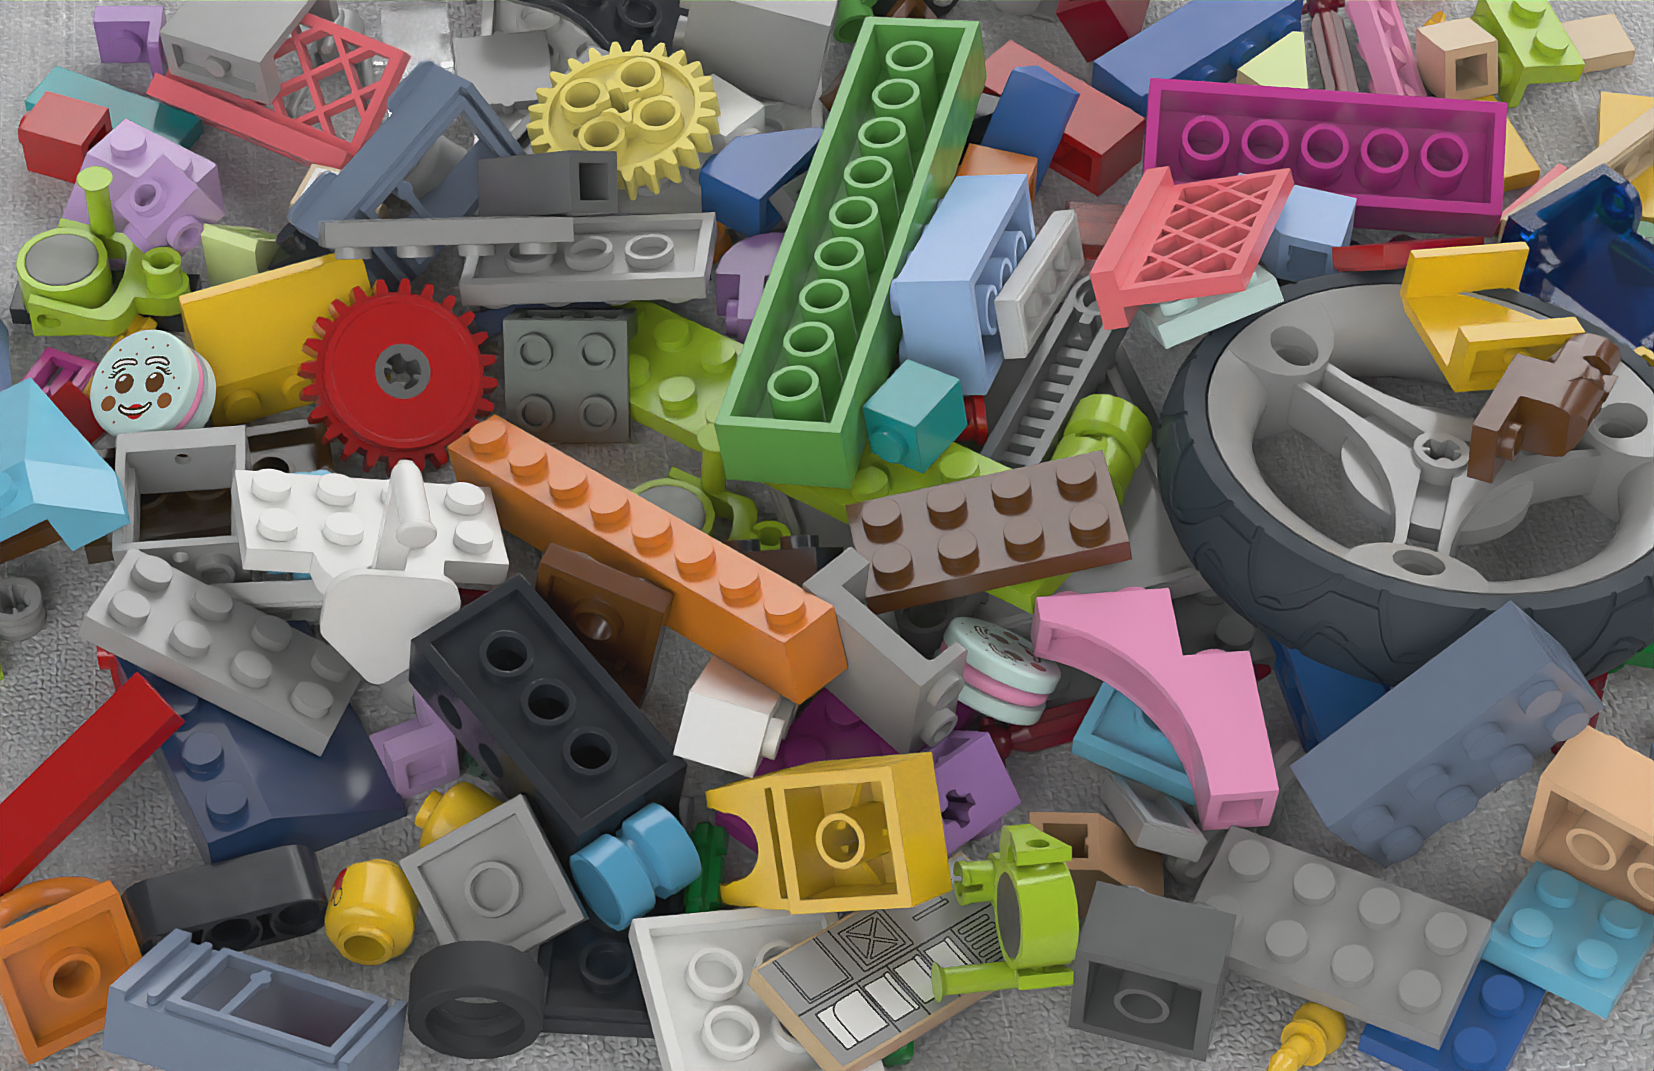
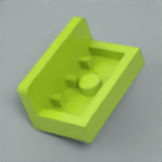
M1478 0L1470 19L1498 40L1497 94L1501 102L1508 103L1507 108L1518 107L1527 84L1579 81L1585 67V62L1548 0Z

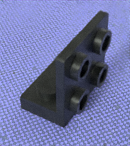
M515 308L503 319L506 421L545 443L628 442L631 437L629 342L638 333L637 308Z

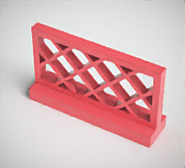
M307 13L291 33L292 37L287 39L273 56L275 60L296 50L304 72L280 84L281 91L272 101L275 111L263 107L267 105L265 103L249 98L244 99L239 95L172 75L169 69L166 76L155 72L146 94L162 104L195 115V117L202 120V123L308 167L313 163L342 170L378 130L387 110V100L397 88L411 56L403 50ZM299 24L311 29L302 32ZM327 35L333 37L340 57L314 68L306 45ZM347 43L358 47V49L350 52ZM374 55L388 59L389 61L381 79L362 88L355 64ZM341 70H345L352 93L326 105L318 81ZM308 86L316 110L296 119L288 117L282 97ZM357 105L361 122L350 143L336 136L330 117ZM320 122L323 131L312 127V125Z
M1169 166L1146 169L1089 273L1104 329L1111 330L1129 327L1140 305L1245 291L1294 186L1291 169L1286 168L1178 185L1173 183Z

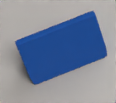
M1038 65L1014 68L1008 77L980 145L1038 158L1037 195L1080 93Z

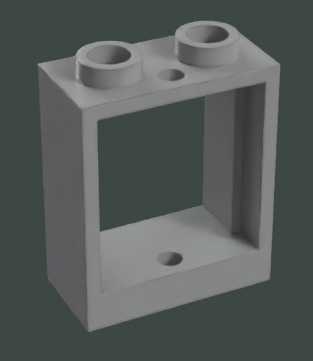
M245 425L116 434L115 473L121 480L131 523L113 531L112 553L116 569L129 549L133 547L147 555L163 559L171 567L207 585L252 582V570H245L242 566L233 500L231 504L230 536L139 542L141 494L232 488L235 470L253 471ZM179 454H186V455H188V456H187V457H179V456H177V455H179Z

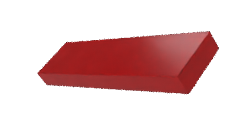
M136 672L0 804V897L12 891L185 723V720L140 673Z

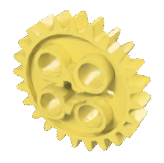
M636 40L630 52H622L618 42H612L609 55L601 56L596 49L590 48L588 51L590 61L584 64L576 59L569 58L567 62L570 73L565 75L552 71L549 74L552 88H537L536 95L539 104L528 107L531 123L526 126L534 154L567 150L617 151L618 190L625 189L630 200H636L638 188L644 185L654 194L660 193L659 180L664 177L677 184L682 182L679 168L684 166L698 169L700 163L697 152H712L713 146L710 136L720 133L717 117L721 116L711 76H704L702 65L699 61L688 64L685 51L679 50L668 57L665 43L661 42L650 53L644 52L642 40Z

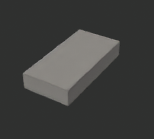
M1114 773L1106 775L1099 796L1135 846L1199 862L1206 839L1174 797L1125 776Z

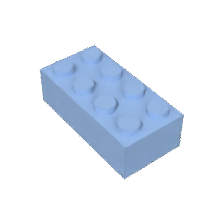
M1027 174L956 176L945 197L939 200L937 211L930 223L924 225L922 236L913 251H909L906 264L898 278H894L891 283V309L895 316H901L903 336L899 345L900 366L909 359L958 378L961 382L962 395H986L1004 361L994 300L1036 238Z

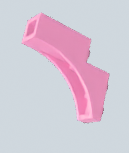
M1127 587L1117 592L1089 594L1064 591L1052 596L1036 597L1030 633L1034 657L1060 662L1080 669L1112 686L1145 712L1171 743L1183 764L1194 793L1202 831L1230 829L1231 825L1239 828L1270 825L1279 794V786L1250 651L1226 652L1220 649H1208L1195 655H1183L1169 588L1146 590L1142 587Z

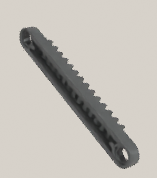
M1090 275L1079 280L1071 289L980 453L981 455L1011 469L1050 461L1057 445L1064 436V430L1077 404L1082 398L1096 394L1097 386L1104 387L1106 370H1113L1115 366V353L1129 327L1105 330L1100 311H1093L1087 308L1092 302L1097 301ZM984 591L896 610L894 613L900 637L921 655H934L944 640L943 635L951 620L957 617L973 618L979 605L987 604L989 593ZM936 611L946 615L942 623L934 627L920 628L913 625L915 619L926 612Z

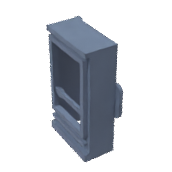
M425 59L414 67L389 96L387 109L392 114L338 175L331 171H324L315 179L290 208L288 220L299 232L319 243L318 221L381 219L375 210L393 190L398 198L405 199L413 209L406 218L471 217L479 208L477 159L527 154L472 82ZM461 115L479 140L435 190L427 192L419 201L412 193L413 187L411 183L402 179L453 121ZM434 245V257L420 258L397 257V246L372 247V258L363 259L371 289L376 280L379 279L384 280L389 293L396 291L402 278L409 279L411 285V282L416 277H419L446 245ZM328 248L332 253H335V248Z
M177 928L109 986L102 1050L162 1070L397 1071L399 1069L408 1002L398 999L392 1006H388V999L224 947L220 951L212 950L211 943L204 942L201 945L191 943L192 933Z

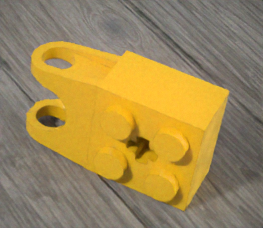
M932 752L810 762L754 776L753 778L735 781L705 791L708 808H713L722 813H731L745 820L752 828L758 843V859L752 872L748 876L733 878L730 882L719 884L722 902L728 905L790 911V915L910 908L953 890Z

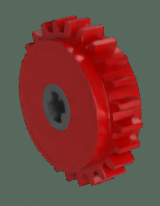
M402 278L396 291L389 293L384 280L379 279L373 285L372 296L367 297L365 292L359 286H356L349 293L350 307L337 298L331 302L328 310L334 319L333 322L320 316L315 321L312 329L322 340L307 338L301 349L306 355L314 358V361L301 363L297 369V376L312 380V384L302 388L299 393L300 401H315L317 406L307 417L309 425L324 421L328 429L321 439L323 445L330 444L338 439L345 445L339 459L346 462L355 452L364 456L362 471L366 473L370 472L377 461L385 462L387 477L391 476V472L399 460L413 461L421 473L424 471L425 459L429 458L431 464L437 470L443 468L448 462L445 451L447 446L462 437V433H468L473 426L480 423L474 416L488 417L494 409L495 405L482 398V394L493 393L498 387V380L484 376V372L492 368L497 362L496 355H481L479 348L486 342L489 336L487 332L471 334L467 327L475 317L472 311L466 312L460 317L451 312L456 301V297L452 294L445 298L441 304L432 300L434 294V285L427 283L419 295L411 294L409 279ZM391 369L396 374L407 372L410 380L405 387L400 382L389 384L386 376Z

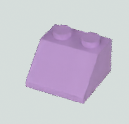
M127 119L122 121L87 152L80 170L82 171L91 166H101L111 171L113 180L108 187L112 205L128 189L130 184L140 177L164 153L225 212L216 163ZM75 182L62 218L90 225L84 189ZM112 205L116 232L123 233L122 229L129 222ZM109 259L110 265L125 271L126 261L122 259Z

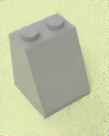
M680 0L679 7L689 9L688 17L682 15L679 17L672 49L685 51L688 64L699 61L702 65L704 76L715 74L742 92L812 110L834 34L841 0Z

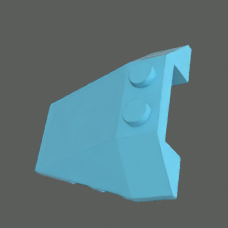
M29 377L0 392V542L47 519L69 548L74 551L131 523L122 483L113 469L32 378Z

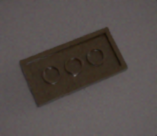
M307 418L246 427L253 471L275 469L284 473H310L316 470H327L330 473H335L330 444L324 445L321 442L323 435L327 431L325 422L309 425ZM116 447L96 450L115 472ZM179 454V455H177V456H179V457H187L188 455H186V454ZM231 488L141 494L139 542L230 536ZM113 532L84 545L88 564L114 561L112 553Z

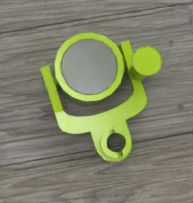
M91 166L80 171L77 175L76 182L79 187L84 189L90 225L61 218L58 228L37 234L25 242L17 254L16 271L22 301L27 312L30 314L34 336L95 335L115 337L128 329L137 314L173 316L181 313L178 296L191 293L189 278L186 272L181 269L182 261L179 252L169 247H156L144 254L124 233L116 232L108 187L113 180V175L105 167ZM109 259H122L127 262L123 278L113 294Z
M714 423L701 427L696 437L698 444L702 447L701 479L672 466L668 478L647 481L631 490V492L713 538L715 516L725 517L731 522L732 531L728 541L760 539L761 551L780 549L779 537L791 536L789 529L778 521L767 520L757 524L758 509L755 502L750 498L726 490V475Z
M1032 823L1003 826L1000 836V852L988 853L986 860L969 862L961 860L954 863V876H961L962 878L961 881H953L958 904L966 906L970 903L990 901L994 907L998 941L1005 961L941 967L937 962L933 961L931 983L937 1003H940L944 996L1017 988L1019 990L1074 985V971L1064 966V964H1070L1074 960L1079 936L1078 905L1074 883L1069 868L1064 862L1072 861L1071 846L1040 831Z

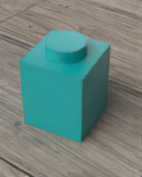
M909 359L863 405L871 453L878 455L887 462L901 464L922 474L926 472L967 427L960 379Z

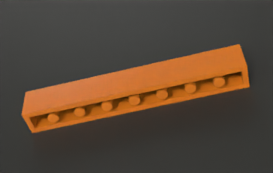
M494 414L487 420L473 426L468 433L447 446L457 482H466L475 486L491 488L501 528L543 553L546 552L549 544L553 543L570 551L585 553L601 564L632 577L645 578L653 582L657 587L673 593L674 597L667 627L797 705L803 703L848 668L833 605Z

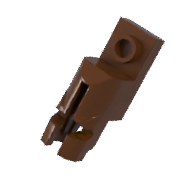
M1582 333L1566 339L1560 349L1547 361L1516 354L1472 424L1467 477L1492 484L1505 461L1514 462L1520 450L1543 456H1565L1580 442L1593 419L1601 412L1602 404L1608 398L1619 377L1612 375L1621 361L1619 347L1606 337Z

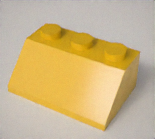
M335 253L178 296L187 346L202 355L214 373L216 396L209 417L213 427L245 424L259 418L315 403V401L305 402L299 399V393L302 388L312 384V380L297 376V369L303 362L314 361V358L306 355L301 349L307 338L322 340L312 329V326L319 316L327 318L332 322L334 321L328 308L336 298L350 307L349 293L356 286H359L367 297L372 296V289L363 259H335ZM390 371L386 376L387 381H391Z

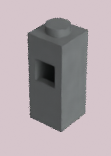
M567 150L477 159L479 217L585 216L619 213L617 151Z

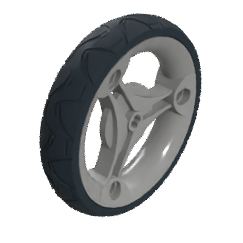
M1405 270L1350 271L1317 276L1297 281V284L1294 285L1291 283L1279 287L1284 299L1283 302L1210 331L1191 350L1178 369L1164 402L1163 413H1160L1158 423L1160 426L1157 428V480L1162 503L1179 543L1194 568L1200 571L1201 577L1223 601L1256 628L1259 627L1263 633L1292 650L1295 648L1301 651L1300 654L1320 664L1382 685L1387 683L1391 687L1397 686L1510 600L1567 650L1587 681L1615 669L1637 654L1636 651L1639 653L1654 642V367H1650L1645 359L1626 344L1617 342V338L1572 312L1549 302L1544 303L1539 298L1510 288L1458 293L1510 308L1538 320L1576 317L1586 333L1606 337L1617 345L1621 356V361L1612 374L1619 376L1606 401L1602 404L1601 412L1593 419L1582 439L1563 457L1543 456L1520 450L1514 462L1505 461L1492 484L1467 477L1472 424L1476 419L1475 417L1439 407L1415 406L1386 395L1356 380L1357 378L1392 377L1429 380L1449 384L1404 311L1400 289ZM1494 389L1479 390L1477 392L1491 396ZM1296 429L1312 439L1339 462L1338 475L1344 492L1358 510L1381 526L1384 542L1367 543L1349 549L1318 532L1297 517L1277 498L1264 482L1255 462L1252 450L1253 438L1277 435ZM1582 495L1596 510L1618 524L1613 539L1593 558L1574 568L1547 576L1525 580L1486 581L1475 569L1454 558L1462 546L1492 541L1512 531L1525 517L1529 505L1562 497ZM1406 538L1436 544V550L1432 551L1421 547L1405 545Z

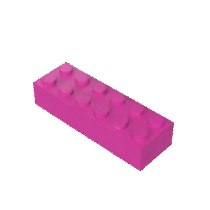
M1150 78L1142 176L1146 169L1169 166L1173 183L1178 185L1238 176V173L1252 174L1290 168L1294 185L1357 198L1353 228L1492 238L1502 217L1508 103Z

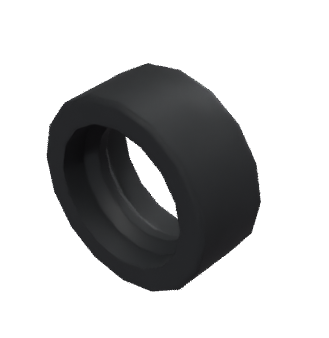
M457 941L437 946L420 956L411 970L407 1013L409 1030L423 1045L449 1056L463 1059H494L516 1054L533 1044L543 1030L544 972L530 955L505 944L491 941ZM462 997H482L491 1000H496L497 1002L469 1003L455 999Z

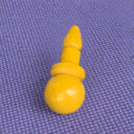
M1312 1001L1302 1004L1295 1011L1292 1020L1283 1028L1281 1033L1282 1046L1270 1057L1266 1071H1298L1302 1066L1318 1065L1327 1055L1338 1050L1347 1034V1023L1343 1013Z

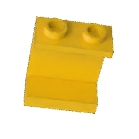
M1525 242L1410 251L1400 289L1404 311L1454 393L1495 389L1516 354L1547 361L1560 349L1566 339L1576 334L1586 333L1576 317L1538 320L1495 303L1458 294L1499 288H1510L1519 291V284L1529 253V247Z

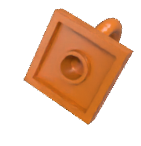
M82 876L53 877L23 885L0 897V1002L18 1048L28 1065L104 1030L109 986L142 958L119 892L110 880L100 882ZM46 906H51V907H49V908H47V909H45V910H43V911H40V912H38V913H36V914H34V915H32V916H30V917H28V918H26V919H23V920H21V921H19V922H17V923H15V924H13V925H11V926H8V927L4 928L5 926H7L9 923H11V922L14 921L15 919H17V918H19V917H21V916H23V915H25V914H27V913H29V912H31V911H34V910H37V909H40V908H43V907H46Z

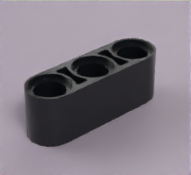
M296 844L145 879L127 888L120 897L142 957L175 928L192 933L191 943L201 945L204 942H209L212 944V950L220 951L224 947L241 952L314 933L325 926V915L329 903L317 855L311 848Z

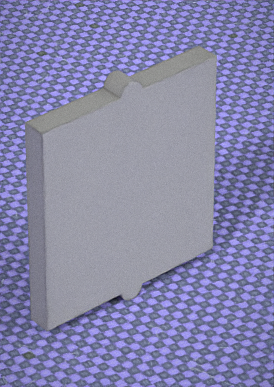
M498 30L493 35L452 39L456 75L472 82L494 112H503L506 115H511L514 113V110L528 109L529 106L538 103L537 88H552L549 77L552 69L546 30L507 34Z

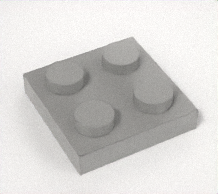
M520 794L399 860L441 945L457 941H491L513 946L526 953L589 919L525 795Z

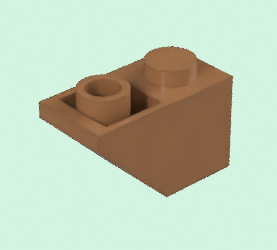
M1029 812L1028 824L1032 823L1040 831L1072 847V861L1064 862L1069 868L1074 883L1078 917L1087 916L1097 881L1117 886L1133 885L1142 888L1150 894L1164 897L1162 854L1135 846L1121 827L1101 814Z

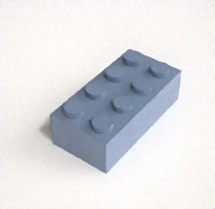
M1510 600L1290 765V768L1326 828L1386 869L1393 863L1405 861L1415 855L1421 849L1423 841L1447 823L1456 822L1468 816L1477 807L1478 801L1500 784L1521 777L1531 768L1534 759L1557 742L1565 741L1578 735L1586 728L1590 718L1605 708V706L1567 650Z

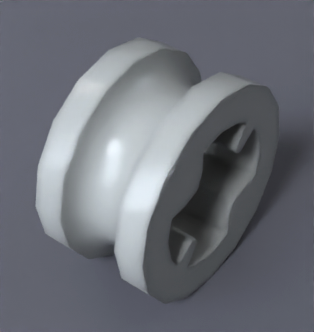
M7 577L0 580V639L16 642L34 637L42 630L47 618L40 588L28 578ZM23 604L26 605L27 608H25L21 612H18L17 605ZM13 607V614L4 613L5 609Z

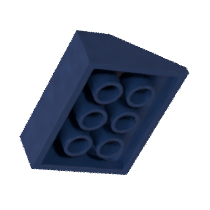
M306 620L285 621L291 627L315 638ZM114 654L121 686L136 672L140 673L185 720V723L152 756L205 865L295 844L307 846L314 850V852H318L407 816L406 806L399 793L396 792L381 759L350 702L320 757Z

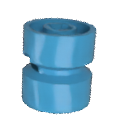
M653 802L622 822V828L616 831V837L609 834L601 835L571 855L569 863L574 881L587 904L604 923L617 931L631 925L632 919L641 918L653 910L656 902L655 895L666 899L670 895L676 894L698 879L702 871L699 855L685 829L669 811Z

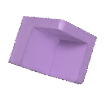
M414 687L417 717L373 733L370 736V741L402 800L460 778L454 734Z

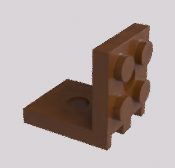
M550 543L539 564L535 585L536 592L640 709L653 684L674 594L657 587L653 582L645 578L632 577L601 564L585 553L570 551Z

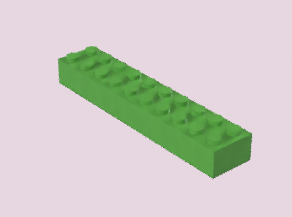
M865 17L714 423L727 480L851 489L868 439L863 405L887 381L903 333L901 316H895L891 309V283L894 278H898L906 264L909 251L914 250L922 236L924 225L930 223L937 211L939 200L945 197L952 185L987 79L980 21Z

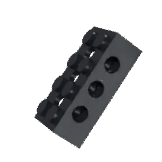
M518 573L411 639L408 678L410 684L509 800L520 794L527 797L557 857L570 873L569 863L571 855L601 835L609 834L616 837V831L622 828V822L647 804L656 803L667 811L680 804L688 764L682 757L673 755L674 748L521 573Z

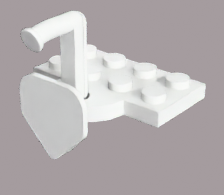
M399 460L388 480L350 478L337 473L325 474L323 476L292 474L275 469L234 471L231 494L243 569L309 573L316 588L325 595L319 621L322 636L372 684H383L408 669L411 639L460 610V595L454 582L500 585L506 580L509 561L490 487L475 486L466 482L453 484L423 483L421 471L413 461Z

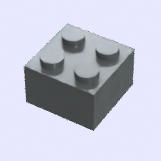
M1097 881L1076 949L1074 985L1072 986L1068 1027L1206 1062L1225 991L1237 915L1219 911L1206 903H1186L1150 894L1142 888L1133 885L1117 886Z

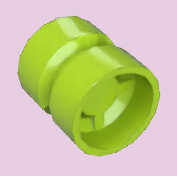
M1092 394L1082 398L1075 407L1064 430V436L1057 445L1050 461L1103 450L1120 507L1134 479V471L1140 465L1150 444L1152 427L1148 418L1138 407L1123 398L1108 394Z

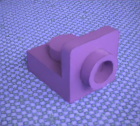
M95 6L93 25L101 63H150L153 77L155 72L166 76L169 66L159 33L167 23L164 6Z

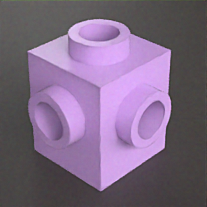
M164 153L140 177L136 178L128 189L112 204L129 222L122 229V232L144 254L156 247H169L179 252L181 258L188 251L195 248L202 240L201 233L204 230V223L216 224L226 214Z

